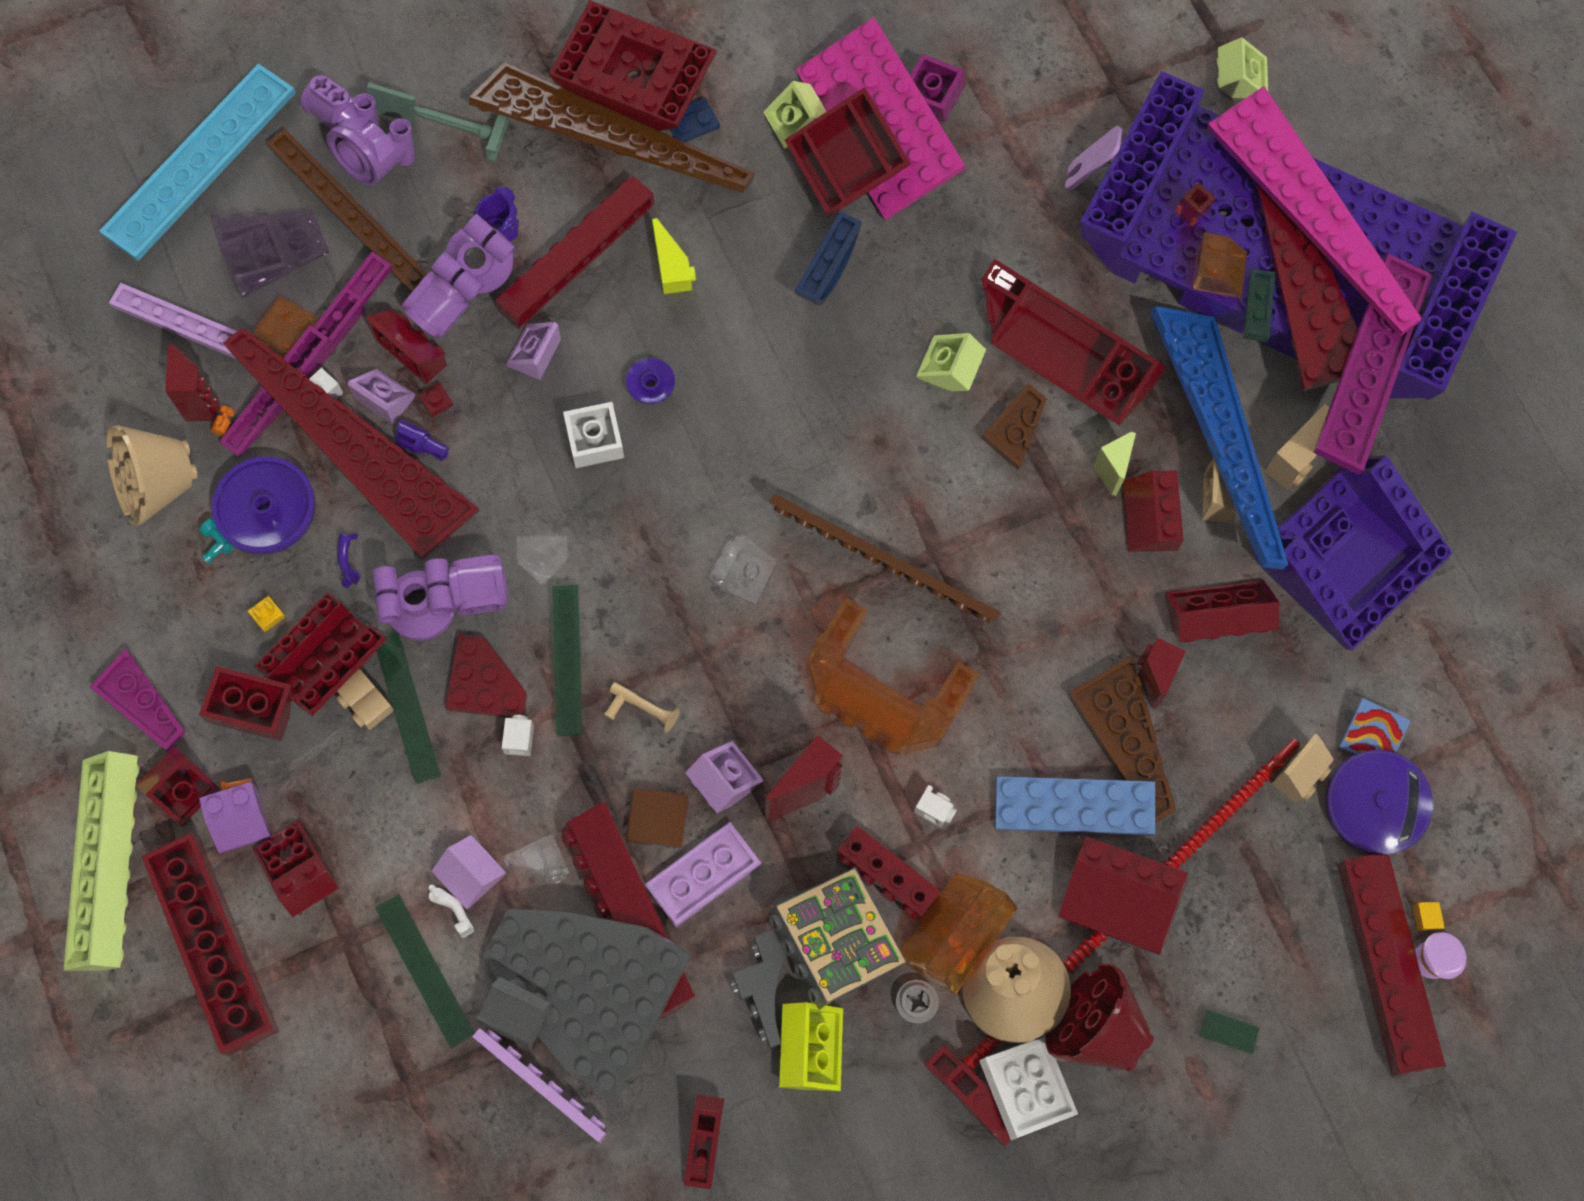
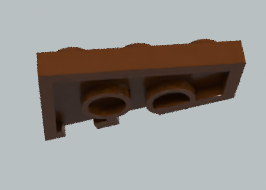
M1028 383L983 434L981 439L1019 470L1047 399Z

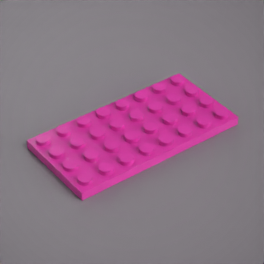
M875 17L796 69L803 83L812 86L826 111H829L865 87L904 150L911 165L869 191L870 196L885 220L967 169Z

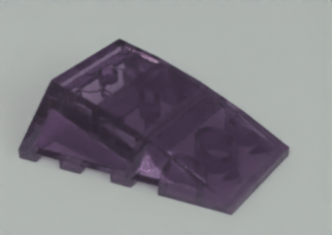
M313 211L280 212L279 215L257 213V216L232 214V217L210 215L220 252L235 290L242 298L329 253Z

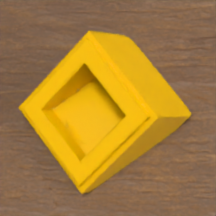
M1421 902L1413 905L1418 932L1445 929L1439 902Z

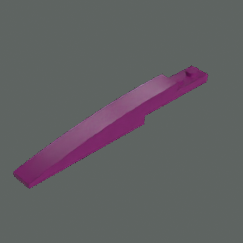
M371 252L315 326H308L285 356V361L310 379L366 311L364 305L391 272L393 266L374 252ZM261 387L219 443L240 457L283 409Z

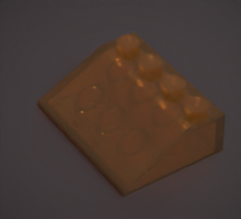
M956 872L900 948L907 961L905 965L956 995L1018 909L1006 892L988 882Z

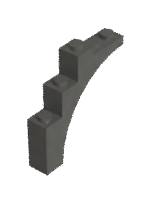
M813 887L775 900V905H778L790 898H793ZM774 930L754 936L755 944L751 945L755 959H761L762 963L734 972V980L730 981L735 997L740 996L742 1002L753 999L749 1006L754 1019H760L763 1028L758 1029L763 1045L769 1044L770 1050L781 1046L775 1019V995L781 970L788 957L782 948V940L778 932Z

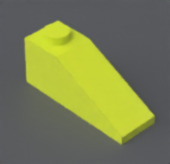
M657 218L652 219L663 293L691 291L692 281H696L694 266L689 267L688 257Z

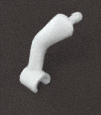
M430 885V901L451 908L459 922L454 926L461 938L472 934L474 928L467 918L461 902L441 888Z

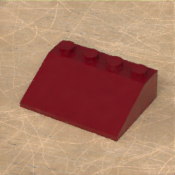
M817 735L766 796L765 819L771 822L823 799L826 794L831 796L840 785L843 755Z
M1085 837L1058 918L1161 955L1187 885L1188 873Z

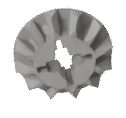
M911 980L899 989L895 1003L898 1013L906 1021L920 1024L929 1021L936 1014L939 998L936 990L929 983L923 980ZM923 992L921 1002L928 1008L918 1006L912 1012L913 1002L906 996L916 998Z

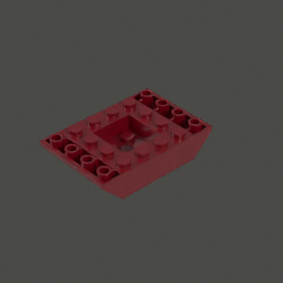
M589 0L553 65L549 76L568 91L658 131L678 128L717 50ZM633 71H637L641 74L637 78H631L628 76L629 73Z

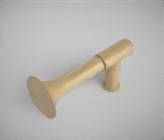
M615 682L611 686L610 692L616 695V697L604 713L606 717L614 720L618 710L626 701L658 718L664 724V732L667 733L675 724L680 711L678 708L674 711H665Z

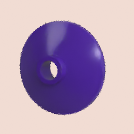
M656 358L642 359L633 364L627 373V390L638 402L644 404L660 403L666 400L674 390V372L662 360ZM649 382L655 383V386L647 387V384Z

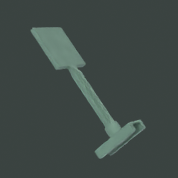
M368 82L367 91L375 99L377 113L396 119H405L412 124L416 123V116L432 122L478 135L480 138L488 140L486 160L496 162L509 124L508 117L498 114L493 127L485 124L479 125L427 108L417 107L415 96Z

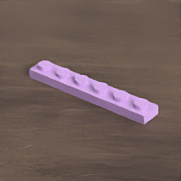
M120 283L109 301L112 308L236 359L223 344V342L237 332L231 328L123 283Z
M480 1028L472 1036L601 1144L607 1136L602 1131L606 1127L594 1116L590 1120L582 1114V1111L585 1109L573 1098L569 1102L561 1096L563 1090L553 1081H550L547 1085L541 1080L540 1076L543 1073L531 1063L527 1067L519 1061L522 1056L511 1046L505 1050L498 1044L501 1038L493 1031L488 1029L484 1032Z

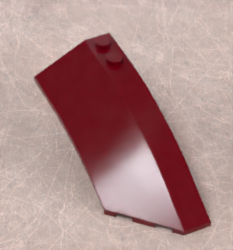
M996 259L993 260L981 279L987 301L986 309L988 320L991 324L993 346L1119 426L1153 389L1167 368L1156 359Z

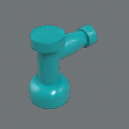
M213 518L208 519L202 524L199 532L205 537L211 536L216 541L209 551L202 555V558L207 563H210L221 552L227 555L235 549L218 531Z

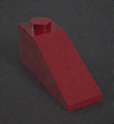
M697 1094L684 1179L685 1186L711 1189L725 1098Z

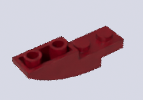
M943 1045L925 1063V1067L1005 1147L1011 1139L992 1091L964 1062L958 1060Z

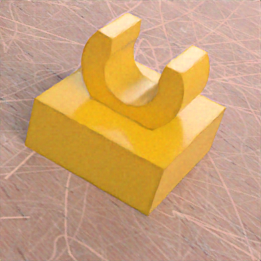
M269 596L248 610L249 614L264 632H267L285 618L284 614Z

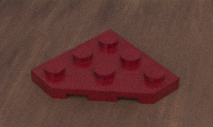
M459 634L446 710L512 718L513 715L524 716L527 692L484 637Z

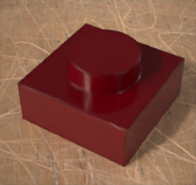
M440 383L419 394L420 400L431 417L453 406L451 399Z

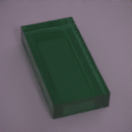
M1206 1010L1199 1037L1248 1054H1253L1260 1027Z

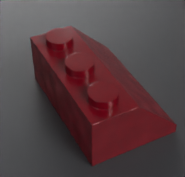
M393 310L369 315L366 318L374 339L424 384L427 385L447 366L444 358L446 354L437 344H430L427 341V336L420 329L414 330L410 326V321L403 314L398 316Z
M168 345L166 394L185 421H215L216 412H219L220 401L213 393V388L208 385L206 377H203L198 367L174 345Z
M1177 470L1150 471L1125 479L1122 487L1128 552L1178 551L1184 539Z
M216 666L199 715L210 724L282 741L290 718L292 685Z

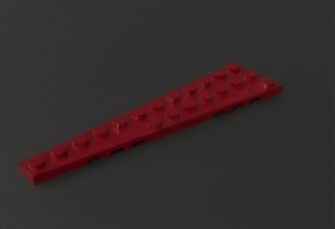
M1256 182V194L1259 195L1260 211L1265 220V232L1276 280L1280 289L1282 305L1285 306L1286 323L1291 332V344L1297 358L1296 366L1302 392L1338 382L1358 331L1327 257Z
M243 327L223 342L232 355L421 559L425 558L479 512L477 506L446 485L439 477L425 469L417 460L408 456L400 447L390 442L387 437L337 399L331 397L323 388L314 384L302 372L288 364L285 359L271 351L268 346Z

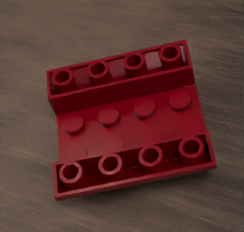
M327 592L254 667L267 679L292 685L291 701L310 717H313L386 642L387 638L371 625L367 627L355 618L341 602Z

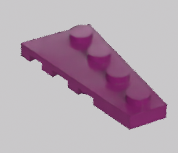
M126 648L89 687L168 752L186 733Z

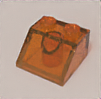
M1204 232L1197 249L1192 289L1241 298L1247 252L1229 236Z

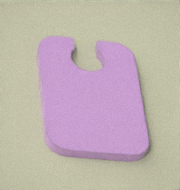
M1115 126L1071 162L1067 172L1070 178L1066 180L1065 188L1069 191L1073 190L1118 153L1123 131L1121 127Z

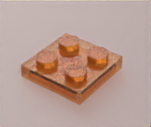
M279 296L254 329L252 335L286 356L308 326L314 327L320 318Z

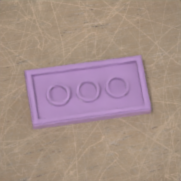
M728 822L645 883V886L677 928L758 868L761 862L732 823Z

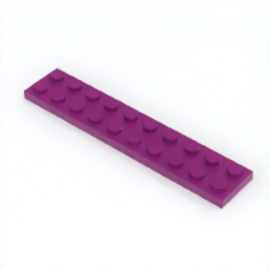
M1388 253L1383 260L1384 264L1419 314L1433 274ZM1369 303L1367 304L1314 448V454L1358 475L1364 471L1414 327L1399 336Z

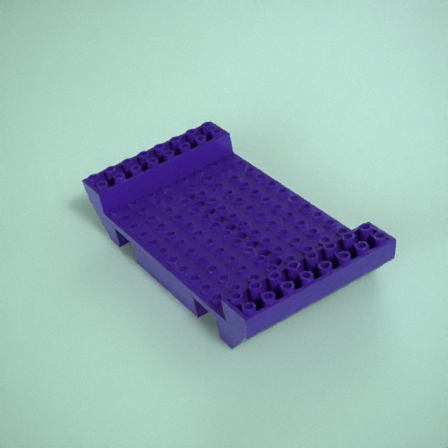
M1161 71L1080 221L1082 239L1087 240L1094 252L1113 274L1134 284L1141 271L1184 291L1179 305L1198 314L1215 317L1217 323L1297 360L1295 350L1292 349L1290 328L1287 327V315L1285 306L1282 305L1267 237L1262 231L1266 228L1264 216L1261 215L1259 195L1256 194V182L1207 130L1208 123L1220 115L1199 106L1205 90ZM1313 158L1382 261L1389 253L1433 274L1419 312L1422 319L1414 326L1389 398H1425L1429 400L1445 391L1517 231L1475 212H1471L1463 225H1460ZM1202 198L1206 200L1209 205L1200 206L1197 203V199ZM1221 208L1226 209L1230 212V216H1222L1218 210ZM1245 218L1252 222V226H1244L1240 220ZM1330 264L1358 329L1368 301L1336 267Z

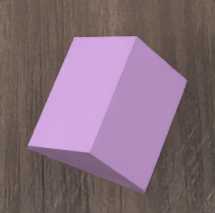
M555 322L526 324L506 365L509 368L541 380L561 341L558 324Z
M378 369L351 379L347 384L355 400L391 424L396 422L416 395Z
M472 835L448 847L432 869V873L467 910L507 874Z

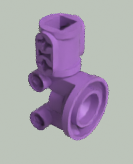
M319 75L311 79L302 93L301 107L307 113L315 114L318 121L331 129L327 134L329 149L341 167L355 180L367 186H374L397 164L408 166L415 161L412 128L409 121L405 119L392 121L389 127L390 133L386 135L379 127L376 102L372 95L363 93L356 97H349L348 92L326 76Z
M478 214L474 215L466 226L451 238L446 252L433 264L431 269L435 273L429 272L402 305L405 309L404 312L426 332L441 339L468 308L470 303L467 300L470 302L478 293L492 292L500 288L508 280L513 269V250L515 246ZM473 247H478L485 253V263L479 269H471L466 263V254Z
M497 555L457 560L452 563L450 569H448V561L446 559H432L424 563L425 571H413L398 579L396 568L385 566L373 570L378 621L389 623L399 635L411 640H428L440 635L452 623L456 610L460 615L480 614L505 609L509 602L503 561ZM417 590L426 591V597L420 604L411 605L406 602L407 596Z

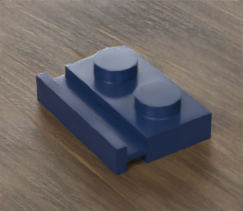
M706 97L690 103L678 128L669 130L674 138L686 143L719 129L720 123L711 106L708 105Z

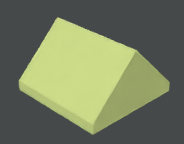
M1130 432L1101 447L1094 462V469L1111 495H1117L1125 479L1136 435L1134 432Z

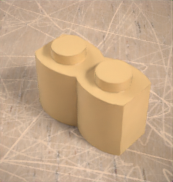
M360 669L337 691L338 695L335 697L344 709L349 706L354 711L351 717L360 728L365 725L371 730L394 711Z

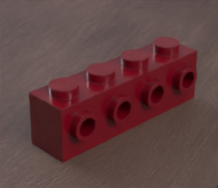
M858 826L854 828L837 850L838 861L849 870L856 868L864 883L872 886V884L877 886L881 890L880 894L891 903L896 901L902 906L901 911L911 919L916 917L920 920L941 892Z

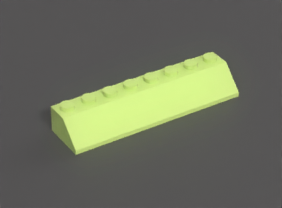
M107 751L84 759L82 762L64 971L111 970L120 968L123 960L122 941L126 931L124 917L125 909L128 905L126 893L127 882L130 879L129 857L133 849L131 833L135 824L133 809L137 798L135 785L139 773L138 756Z

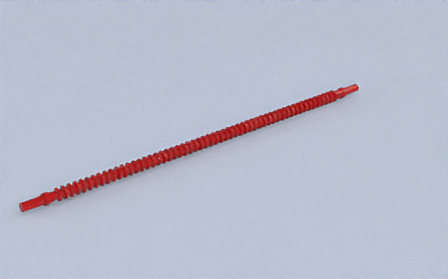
M1292 739L1278 754H1274L1267 765L1261 766L1262 770H1256L1257 775H1251L1252 780H1246V785H1241V790H1236V795H1231V800H1226V805H1221V810H1216L1215 816L1210 815V821L1205 820V826L1200 825V831L1195 830V836L1190 835V841L1185 840L1184 846H1179V851H1174V856H1169V861H1163V864L1180 869V864H1185L1186 858L1190 859L1192 857L1191 853H1196V848L1202 847V842L1207 843V837L1212 838V832L1217 833V827H1223L1222 822H1228L1227 817H1233L1232 812L1237 813L1238 807L1242 808L1243 802L1247 803L1249 801L1248 797L1252 798L1254 796L1253 792H1258V787H1263V782L1269 781L1268 777H1274V772L1284 766L1285 761L1301 744L1296 739ZM1094 931V935L1089 934V940L1084 939V945H1078V950H1073V955H1068V960L1062 961L1068 974H1073L1074 968L1080 967V962L1085 963L1084 958H1090V952H1096L1095 947H1101L1100 942H1106L1107 935ZM985 1036V1042L980 1041V1046L978 1048L974 1047V1052L965 1057L962 1062L973 1071L976 1065L979 1064V1060L986 1058V1054L991 1055V1049H997V1043L1002 1044L1003 1041L991 1036Z

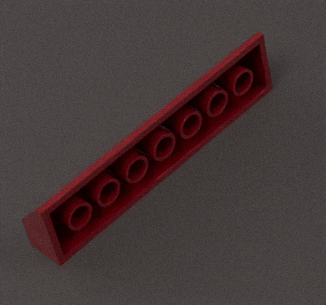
M605 802L568 821L561 830L562 841L569 848L573 856V865L580 872L584 880L583 885L586 893L591 895L597 917L648 927L668 939ZM684 972L659 1019L676 1013L695 997Z
M1368 855L1346 859L1339 863L1337 867L1391 1075L1397 1076L1445 1067L1444 1057L1390 856Z

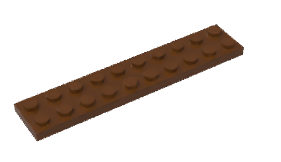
M773 494L770 503L775 505L774 511L788 518L792 515L796 516L795 522L812 530L814 526L819 528L818 534L833 542L835 538L842 540L840 545L854 553L858 549L863 551L862 557L877 565L880 561L886 563L887 565L884 569L898 576H901L902 572L909 576L907 581L920 588H923L924 584L931 587L930 593L945 600L947 596L954 599L953 605L966 612L969 608L977 611L975 617L989 624L991 620L998 621L1001 612L796 504Z

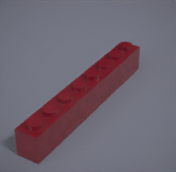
M633 175L627 181H622L611 196H606L601 201L599 207L594 211L588 212L577 227H572L567 232L565 238L560 242L554 243L543 258H538L530 270L525 274H520L508 290L505 289L498 295L496 300L498 311L516 328L520 329L654 206L653 192Z

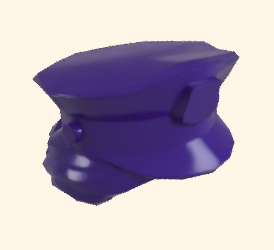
M497 187L494 193L485 195L478 202L474 215L478 214L493 228L501 232L509 242L518 237L519 220L516 219L518 210L514 204L515 196L508 187Z

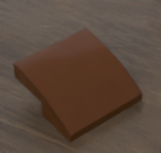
M633 789L626 842L681 848L688 796L661 791Z

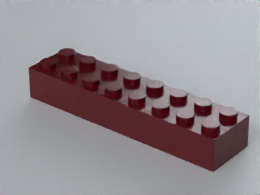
M190 833L141 856L219 1052L230 1056L278 1033V1027L201 840L193 833Z

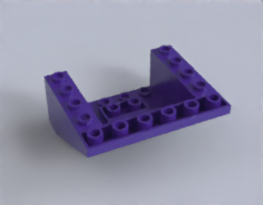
M1387 455L1369 456L1364 471L1360 475L1341 466L1277 526L1288 565L1283 570L1262 568L1346 650H1353L1441 566L1453 552ZM1252 549V550H1251V553L1253 554V556H1254V557L1256 558V560L1258 561V558H1257V556H1256V554H1255V551H1254V549Z

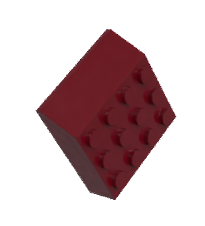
M865 87L784 139L828 217H831L911 165L904 150Z

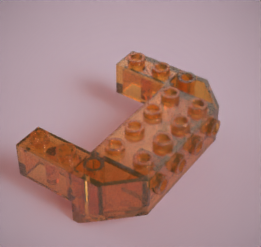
M845 598L823 635L820 634L806 660V673L814 703L818 705L817 708L827 715H831V713L840 718L839 721L849 728L855 726L862 730V734L872 741L876 739L885 744L884 747L894 754L900 752L906 755L939 747L977 683L980 674L957 661L936 698L933 699L929 696L924 706L917 704L845 662L847 650L864 624L868 612L867 609Z

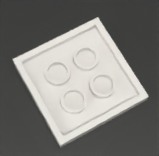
M1045 1037L979 1060L1011 1140L1078 1114L1057 1061L1046 1049Z

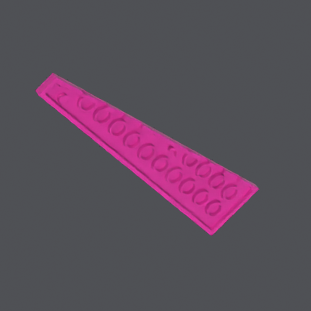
M1265 86L1208 123L1207 130L1399 336L1420 322L1422 318Z

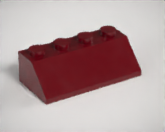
M1264 579L1165 592L1172 631L1179 642H1193L1197 639L1205 638L1218 639L1221 636L1229 635L1242 636L1245 633L1252 632L1266 633L1270 630L1279 629L1280 602Z

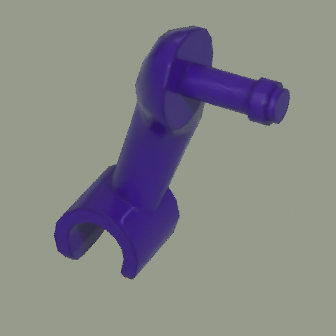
M341 533L338 537L337 560L344 576L341 584L345 588H349L352 582L357 584L360 580V574L355 570H351L348 561L350 541L358 538L357 533L349 536L346 533Z

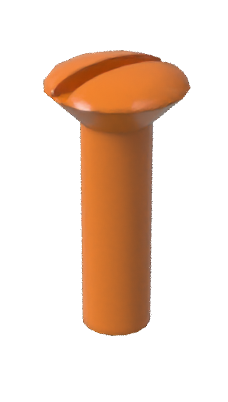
M251 777L229 783L222 780L221 790L223 791L248 782L253 783V779Z

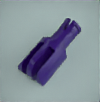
M399 421L395 444L418 455L426 453L440 461L446 459L450 449L448 446L431 439L429 432L406 421Z

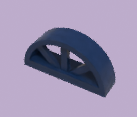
M841 211L839 212L795 289L797 296L818 306L825 302L848 264L860 233L862 221Z

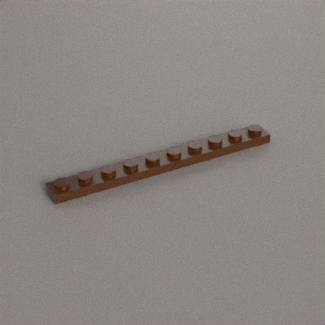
M286 129L268 141V148L370 252H374L393 266L391 273L412 293L427 275V272Z

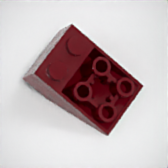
M299 820L252 848L278 900L292 918L339 889L329 868Z

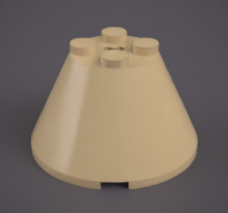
M119 425L108 428L106 447H111L112 459L108 460L113 488L123 514L131 516L133 519L129 521L131 525L139 526L191 488L192 480L197 479L196 467L194 464H190L188 457L190 449L186 440L180 441L179 439Z
M1006 937L989 943L975 954L965 971L962 993L969 1015L984 1033L1008 1043H1026L1034 1041L1048 1032L1050 1033L1061 1022L1069 1006L1071 985L1064 963L1051 948L1039 941L1026 937Z

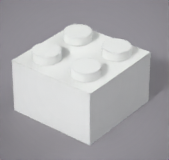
M612 402L563 412L575 468L624 458Z

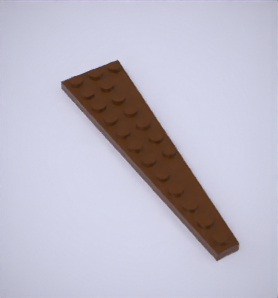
M505 62L469 97V105L478 107L481 111H490L614 151L620 156L626 155L741 193L745 192L754 178L755 173Z

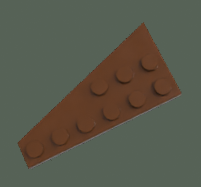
M1132 655L1071 690L1067 695L1123 781L1155 782L1156 824L1174 813L1176 808L1169 782L1164 773L1162 757L1158 751L1156 735L1148 706L1142 693L1140 677L1137 675L1135 668V659Z

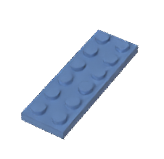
M997 777L996 830L1155 835V782Z

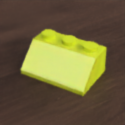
M813 1003L783 1004L780 1088L841 1091L843 1008L824 1006L818 1010L816 1004Z

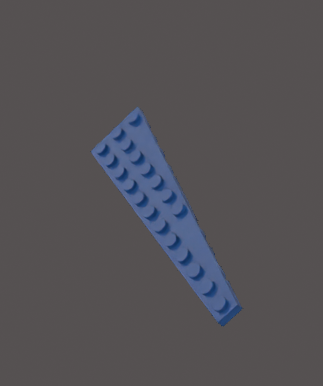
M1155 306L1150 311L1154 320V326L1159 331L1207 441L1208 450L1214 457L1261 567L1283 570L1288 565V561L1216 318Z

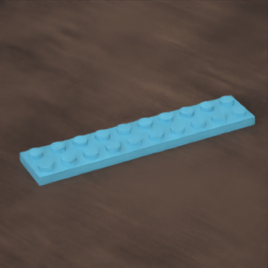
M258 63L100 229L101 235L139 261L296 94L295 89Z

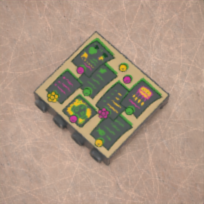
M856 868L776 905L768 912L769 923L772 929L778 932L782 940L784 952L794 962L795 972L799 979L804 981L808 989V997L813 1004H816L818 1010L871 981L899 969L907 963Z

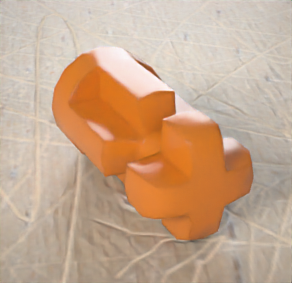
M227 406L220 407L219 411L222 416H216L211 428L212 433L222 437L226 434L231 423L228 417H233L234 415L233 409Z

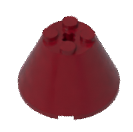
M1100 964L1097 966L1098 970L1091 974L1087 971L1084 972L1071 984V996L1067 1012L1057 1027L1050 1032V1036L1048 1034L1045 1035L1046 1049L1050 1055L1060 1061L1131 1071L1135 1068L1137 1060L1144 1050L1152 1045L1154 1037L1150 1034L1148 1023L1124 973L1113 964Z

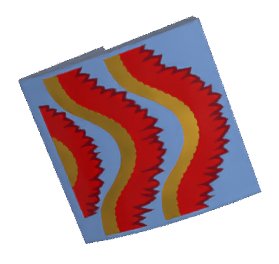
M1362 698L1338 748L1352 755L1371 750H1385L1396 753L1411 720Z

